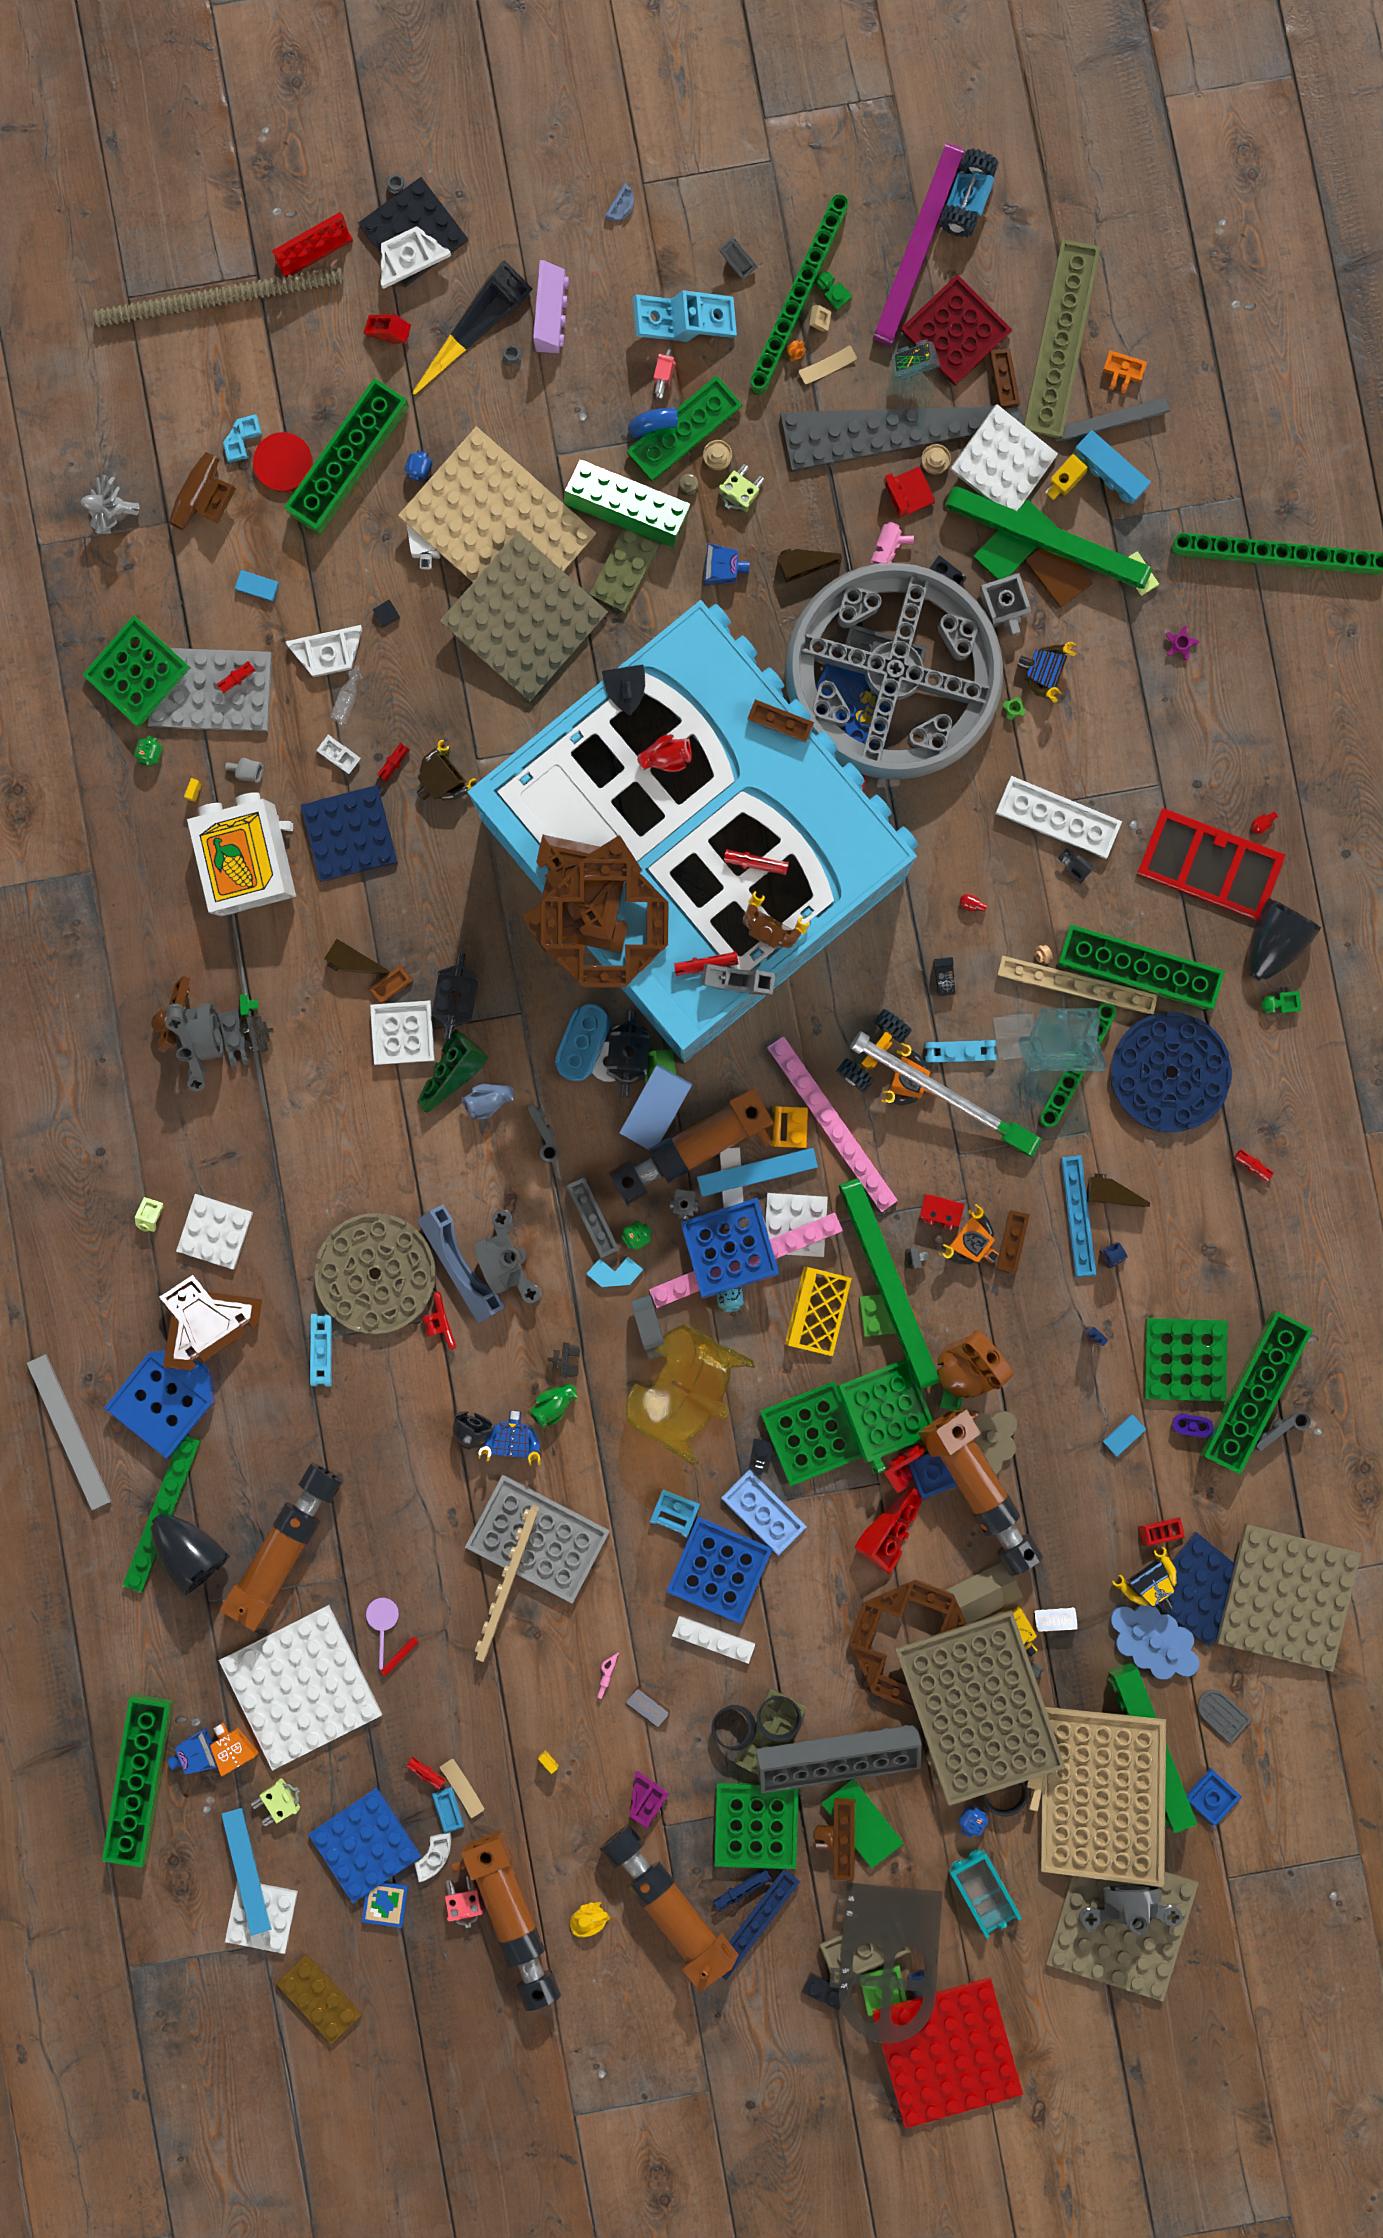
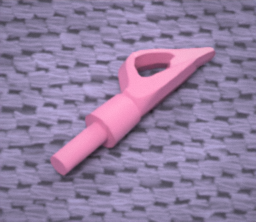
M618 1652L605 1660L601 1665L604 1675L600 1682L601 1687L597 1698L602 1699L606 1687L609 1686L617 1656L619 1655ZM609 1661H611L610 1667H609L608 1669H606V1668H605L606 1663H608Z

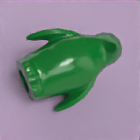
M565 1384L561 1387L544 1391L536 1398V1404L527 1411L528 1414L542 1428H545L547 1425L556 1424L564 1415L570 1401L578 1399L575 1386Z

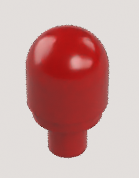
M1275 811L1268 815L1261 814L1253 820L1251 824L1252 830L1258 834L1265 832L1273 825L1272 821L1278 818V815Z
M971 894L962 895L959 901L963 909L971 912H976V909L985 912L987 904L979 902L980 899Z

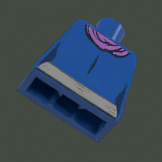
M707 543L704 586L736 583L737 573L749 574L750 562L738 561V550Z
M207 1727L175 1747L177 1755L168 1758L171 1770L182 1766L184 1773L190 1774L217 1767L210 1747L213 1742Z

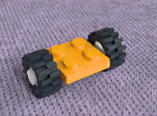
M883 1009L874 1020V1023L884 1031V1035L876 1046L885 1051L892 1044L889 1041L891 1038L903 1043L912 1031L903 1020H900L899 1017L887 1009ZM868 1055L861 1065H856L850 1059L845 1058L836 1072L854 1087L865 1093L874 1081V1078L866 1070L868 1068L872 1070L878 1063V1060Z

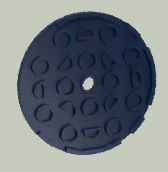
M1166 1012L1146 1017L1125 1032L1114 1050L1111 1060L1110 1077L1112 1088L1119 1104L1132 1119L1152 1130L1181 1132L1200 1126L1218 1112L1227 1098L1232 1080V1068L1226 1045L1211 1026L1199 1018L1184 1013ZM1167 1067L1175 1068L1176 1076L1174 1078L1166 1076Z

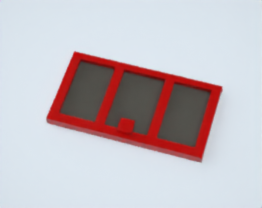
M1162 808L1137 870V875L1257 921L1265 902L1271 896L1286 854Z

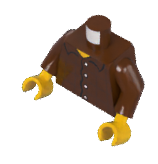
M755 891L748 900L749 905L743 917V924L747 927L748 934L774 949L791 948L800 938L801 934L807 932L810 922L803 924L801 923L803 917H800L797 920L795 929H791L764 914L758 908L765 897L762 896L761 899H758L755 896Z

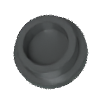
M393 174L387 179L386 186L390 193L397 195L406 188V181L403 176Z
M516 345L506 346L502 352L503 360L509 365L519 363L522 359L521 349Z

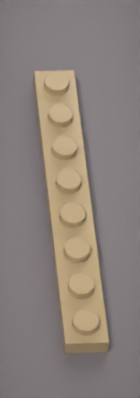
M1006 956L1001 957L997 976L1102 1003H1109L1149 1015L1154 1014L1158 997L1156 994Z
M532 1504L530 1510L526 1509L523 1515L524 1527L523 1529L520 1527L515 1538L518 1540L517 1546L512 1547L508 1557L512 1559L511 1563L504 1568L502 1577L505 1578L503 1585L499 1584L495 1593L498 1599L496 1604H491L488 1612L491 1615L490 1621H485L481 1632L485 1635L482 1641H478L475 1652L478 1653L476 1659L484 1662L538 1515L539 1506Z

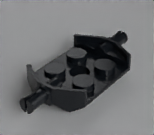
M461 952L457 953L455 966L438 971L431 1015L445 1025L443 1038L445 1040L447 1038L452 1040L455 1027L467 1024L472 1020L478 977L465 968L466 954L462 953L461 956ZM453 992L461 994V999L456 1003L450 1000V995Z
M628 1010L626 1023L610 1029L606 1074L621 1083L620 1097H624V1090H626V1098L629 1097L630 1085L647 1077L650 1032L636 1024V1010H633L632 1018L631 1010ZM631 1047L634 1050L633 1056L626 1057L623 1054L624 1048Z

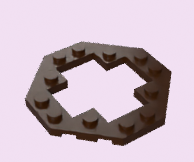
M582 859L540 901V944L582 987H626L668 946L669 902L627 859ZM584 880L626 881L625 902H647L646 944H625V965H583L584 945L562 944V902H584Z
M916 1579L863 1602L849 1639V1643L873 1695L910 1709L915 1708L908 1684L882 1675L881 1672L887 1655L869 1648L882 1611L902 1618L908 1600L946 1614L939 1631L940 1633L967 1625L953 1593Z

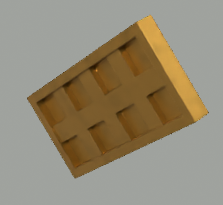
M308 1954L303 1956L276 1983L331 2044L362 2015L360 2010Z

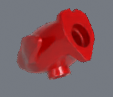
M672 734L662 736L638 755L637 762L643 770L652 767L669 772L680 771L687 767L684 762H690L692 758L689 739H673L674 735Z

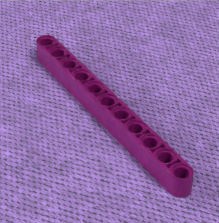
M946 142L875 330L873 341L890 347L893 344L962 161L965 148Z

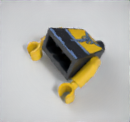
M1161 1547L1164 1554L1158 1555L1156 1550H1154L1156 1558L1154 1562L1127 1580L1122 1575H1118L1122 1582L1116 1584L1113 1581V1584L1116 1588L1121 1589L1131 1601L1142 1606L1149 1604L1151 1607L1159 1604L1163 1611L1166 1612L1174 1606L1169 1596L1175 1593L1176 1569L1169 1557H1167L1165 1547Z

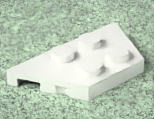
M416 226L381 243V286L384 289L450 257L451 253L447 248H443L435 239L427 236L423 230Z
M358 625L286 641V644L313 678L350 670L353 668L362 626Z

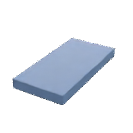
M657 1064L623 1125L620 1134L646 1149L660 1143L693 1084Z
M750 1469L721 1497L778 1556L807 1527Z

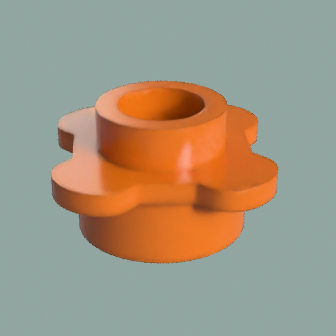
M793 341L787 347L790 361L799 359L804 355L806 349L803 341Z

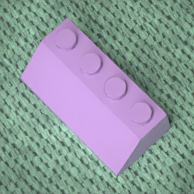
M540 260L533 339L536 352L559 353L560 347L564 346V335L561 334V328H565L566 315H563V308H567V296H564V292L569 287V277H566L565 269L544 260Z

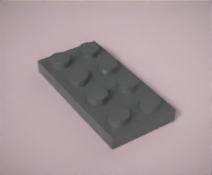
M854 625L850 627L845 645L872 652L879 645L893 641V636ZM912 642L911 647L918 652L923 663L927 647ZM895 649V653L898 656L904 655L903 650ZM851 657L853 663H861L858 657ZM877 662L870 663L873 669L880 668ZM892 668V670H893L892 673H893V674H896V673H897V672H896V669H895V668ZM909 673L910 679L918 680V676L915 673Z

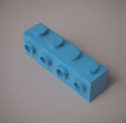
M1093 430L1085 436L1073 452L1079 460L1090 468L1093 475L1096 477L1100 476L1109 489H1114L1120 494L1119 497L1125 503L1129 502L1133 505L1151 483Z

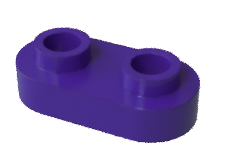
M1181 1413L1177 1414L1172 1420L1173 1429L1180 1434L1204 1438L1213 1432V1423L1206 1417ZM1180 1420L1185 1421L1184 1427L1179 1426ZM1201 1423L1205 1425V1429L1202 1431L1199 1430V1424Z

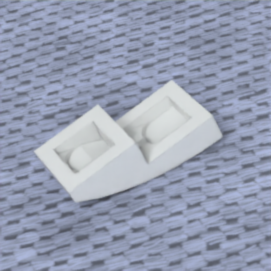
M327 735L316 750L347 774H350L361 759L330 735Z

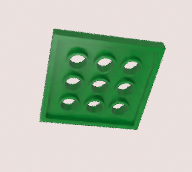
M133 615L83 673V676L137 727H140L191 667L137 616ZM135 639L140 640V645L137 648L132 647V642ZM153 651L154 656L152 660L146 661V654ZM122 654L127 655V660L124 663L119 662ZM162 664H166L167 671L163 674H160V666ZM140 666V674L133 676V669ZM113 668V677L107 678V671ZM153 679L154 686L147 689V681ZM127 681V689L121 691L120 684ZM140 694L141 701L138 704H134V696Z
M1146 1318L1144 1399L1226 1401L1228 1320ZM1164 1333H1169L1172 1338L1171 1342L1167 1345L1161 1341V1336ZM1188 1333L1191 1336L1192 1341L1189 1345H1184L1181 1342L1183 1334ZM1205 1334H1209L1212 1338V1342L1208 1346L1203 1345L1201 1342V1338ZM1164 1353H1168L1171 1356V1362L1167 1365L1161 1362V1356ZM1183 1354H1189L1191 1356V1362L1189 1365H1183L1181 1363V1357ZM1205 1354L1211 1357V1363L1208 1366H1204L1201 1363V1357ZM1164 1373L1169 1374L1171 1377V1381L1167 1385H1163L1160 1381V1377ZM1184 1374H1188L1191 1377L1190 1384L1186 1386L1180 1381L1181 1376ZM1205 1374L1211 1378V1383L1208 1386L1201 1384V1377Z
M835 1380L760 1410L790 1486L863 1457ZM821 1401H826L829 1404V1410L825 1413L818 1410V1404ZM802 1409L810 1411L811 1416L808 1420L800 1419L799 1412ZM784 1416L792 1419V1424L788 1428H784L780 1424V1420ZM828 1420L836 1421L837 1428L834 1431L826 1429L825 1424ZM814 1427L818 1430V1436L815 1439L807 1437V1430ZM792 1435H796L800 1439L799 1444L795 1447L788 1444V1438ZM836 1439L844 1441L845 1445L842 1450L834 1449L833 1442ZM818 1446L826 1449V1454L822 1458H818L814 1454V1450ZM804 1454L807 1456L805 1465H798L796 1463L797 1455Z
M717 1783L715 1867L796 1869L798 1788L761 1793L759 1784ZM735 1799H739L743 1803L739 1810L731 1807V1802ZM754 1800H760L763 1803V1807L760 1810H754L751 1807V1803ZM776 1800L783 1803V1808L780 1811H775L771 1807L772 1803ZM739 1820L742 1823L741 1829L733 1830L730 1827L731 1822ZM755 1820L762 1823V1828L759 1831H754L751 1828V1823ZM774 1821H779L783 1825L782 1829L778 1832L771 1829V1824ZM737 1840L741 1843L740 1850L733 1851L730 1848L732 1841ZM754 1841L762 1844V1848L757 1852L752 1851L750 1848L751 1843ZM773 1842H780L782 1844V1849L779 1852L771 1850L770 1846Z

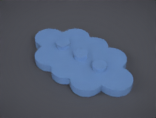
M1149 1604L1146 1606L1138 1605L1135 1610L1127 1606H1119L1112 1611L1110 1621L1112 1626L1119 1632L1116 1637L1117 1649L1126 1656H1132L1134 1663L1142 1669L1150 1668L1151 1673L1159 1679L1171 1678L1175 1672L1182 1676H1191L1198 1671V1656L1191 1651L1194 1644L1193 1634L1187 1628L1178 1626L1176 1619L1171 1615L1160 1614L1156 1606L1151 1607Z

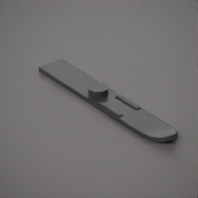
M1161 398L1066 425L1063 437L1054 438V441L1061 442L1086 436L1091 430L1097 433L1168 413L1170 408L1166 399Z

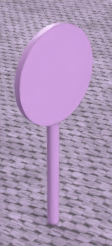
M388 1598L375 1599L369 1604L366 1611L367 1621L370 1626L380 1630V1670L383 1669L384 1630L392 1628L399 1617L396 1604Z

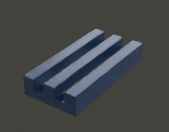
M1087 1326L1083 1331L1085 1334L1090 1335V1339L1096 1340L1095 1343L1097 1345L1104 1346L1108 1342V1339L1095 1327Z

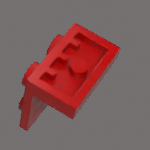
M916 467L896 477L892 473L885 476L883 484L899 519L935 503L934 496L920 467Z
M920 1444L913 1446L905 1456L902 1453L893 1458V1461L888 1464L889 1468L884 1473L897 1493L904 1490L913 1480L911 1470L908 1466L904 1465L920 1457L927 1449L925 1445L920 1446Z

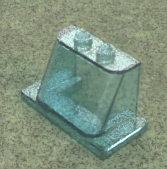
M1040 1009L1030 1037H1020L1018 1041L1028 1070L1105 1071L1106 1062L1097 1040L1100 1024L1098 1009Z

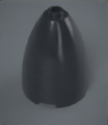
M1268 897L1255 923L1248 953L1250 976L1258 981L1262 978L1266 980L1287 968L1307 949L1322 927L1284 904Z
M159 1514L152 1520V1540L157 1557L166 1576L181 1596L184 1594L185 1596L202 1585L230 1557L211 1536L188 1521L169 1514Z

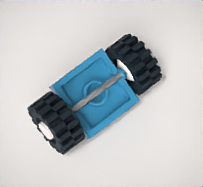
M974 148L965 151L960 165L961 171L964 173H958L939 221L940 227L944 231H948L949 234L953 233L954 236L959 235L962 238L964 236L966 238L971 237L978 218L975 216L982 215L999 163L996 157H992V154H986V151L981 152L980 149L976 151Z

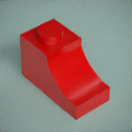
M395 314L369 315L363 334L368 337L384 339L393 344L406 343L411 324Z

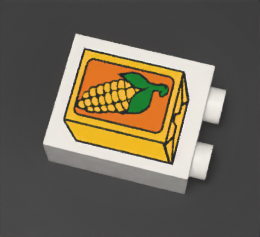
M259 793L240 795L236 797L237 806L223 809L222 803L203 805L198 808L200 816L187 819L208 912L222 917L296 897L275 804L260 799Z

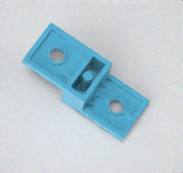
M682 290L671 299L637 294L632 297L636 336L688 342L698 334L728 338L737 336L734 299L731 296ZM713 311L719 315V320L714 317ZM650 313L656 317V322L651 319Z

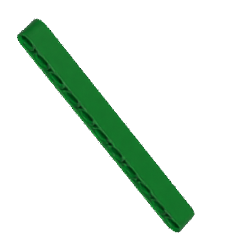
M836 194L832 197L751 375L750 389L756 395H762L767 391L847 214L848 199L842 194ZM841 204L843 208L837 209L834 205ZM831 221L834 222L836 225L830 227L826 223ZM825 239L828 243L820 244L818 241ZM818 257L820 261L813 262L810 258ZM805 274H808V275H810L812 278L809 279V280H806V279H804L802 276L805 275ZM796 292H802L804 296L799 298L796 297L794 294ZM792 309L796 314L788 315L786 311ZM781 327H785L788 329V331L786 333H781L778 329ZM772 345H778L780 349L774 351L770 347ZM768 362L772 367L764 368L762 364ZM756 380H761L764 382V384L762 386H756L754 382Z
M952 487L945 503V507L950 511L1136 588L1145 589L1153 570L1144 563L960 487Z
M1180 533L1171 544V550L1179 556L1368 575H1381L1383 573V568L1376 565V560L1383 563V552L1193 533ZM1177 541L1185 542L1186 547H1179ZM1197 543H1203L1206 549H1199ZM1217 545H1223L1226 551H1219ZM1237 547H1243L1245 553H1239ZM1256 549L1264 550L1265 555H1259ZM1276 551H1282L1285 557H1279ZM1296 553H1302L1304 560L1297 558ZM1316 555H1322L1324 562L1318 561ZM1336 556L1343 558L1344 564L1338 563ZM1356 558L1361 559L1364 565H1358L1356 563Z
M859 1178L839 1185L840 1194L915 1383L919 1390L939 1383V1376L863 1185Z

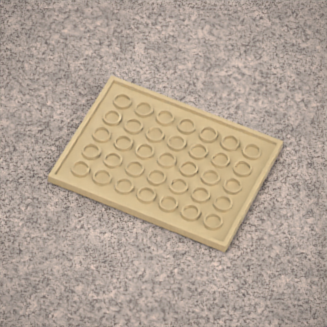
M477 426L398 515L403 522L433 546L471 582L478 578L518 531L563 572L596 535L592 528Z
M1045 1707L1066 1768L1043 1775L1041 1872L1163 1887L1165 1861L1166 1719Z

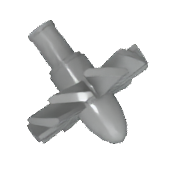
M102 475V483L99 477H97L96 487L98 495L91 489V495L85 496L81 500L82 506L88 509L93 517L90 525L95 529V533L110 534V528L117 523L113 515L118 516L124 513L137 516L139 511L135 510L139 509V503L125 502L116 497L120 489L117 486L113 492L115 477H111L109 480L107 475Z

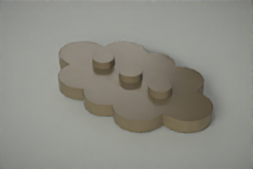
M1007 1411L997 1412L992 1417L987 1413L977 1412L978 1418L974 1420V1423L981 1434L975 1437V1440L994 1473L997 1474L1002 1469V1461L1009 1460L1015 1454L1016 1444L1011 1436L1016 1431L1017 1421L1014 1415ZM955 1486L948 1490H955L958 1488V1486Z

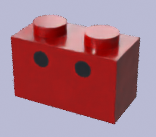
M924 1194L918 1218L923 1219L922 1223L934 1225L935 1222L942 1223V1228L954 1230V1227L960 1226L965 1203Z

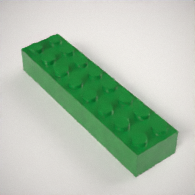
M373 378L284 506L287 514L318 535H321L408 410L409 404L407 399L376 378Z
M1071 924L1067 927L1056 963L1057 966L1136 990L1156 994L1160 997L1206 1011L1214 1009L1225 970Z
M1271 1311L1200 1455L1241 1475L1313 1329L1278 1311Z
M1129 1663L1109 1671L1111 1676L1108 1678L1112 1690L1114 1689L1115 1693L1118 1694L1115 1699L1119 1709L1125 1715L1157 1718L1137 1667ZM1166 1743L1165 1825L1167 1829L1170 1828L1174 1833L1198 1824Z
M133 1694L129 1697L102 1857L103 1862L142 1868L148 1861L174 1700Z

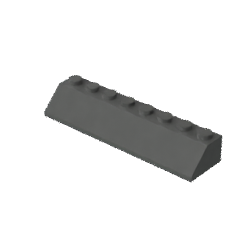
M904 1725L898 1728H885L872 1732L865 1731L859 1734H845L839 1737H826L819 1740H806L800 1743L756 1749L760 1792L768 1793L921 1769L922 1744L917 1725Z

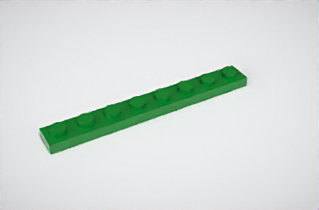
M187 1435L175 1449L122 1586L140 1593L143 1592L157 1556L152 1540V1520L159 1514L173 1515L201 1440Z

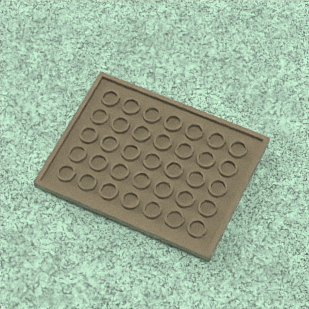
M1012 1610L896 1648L949 1806L1066 1768Z

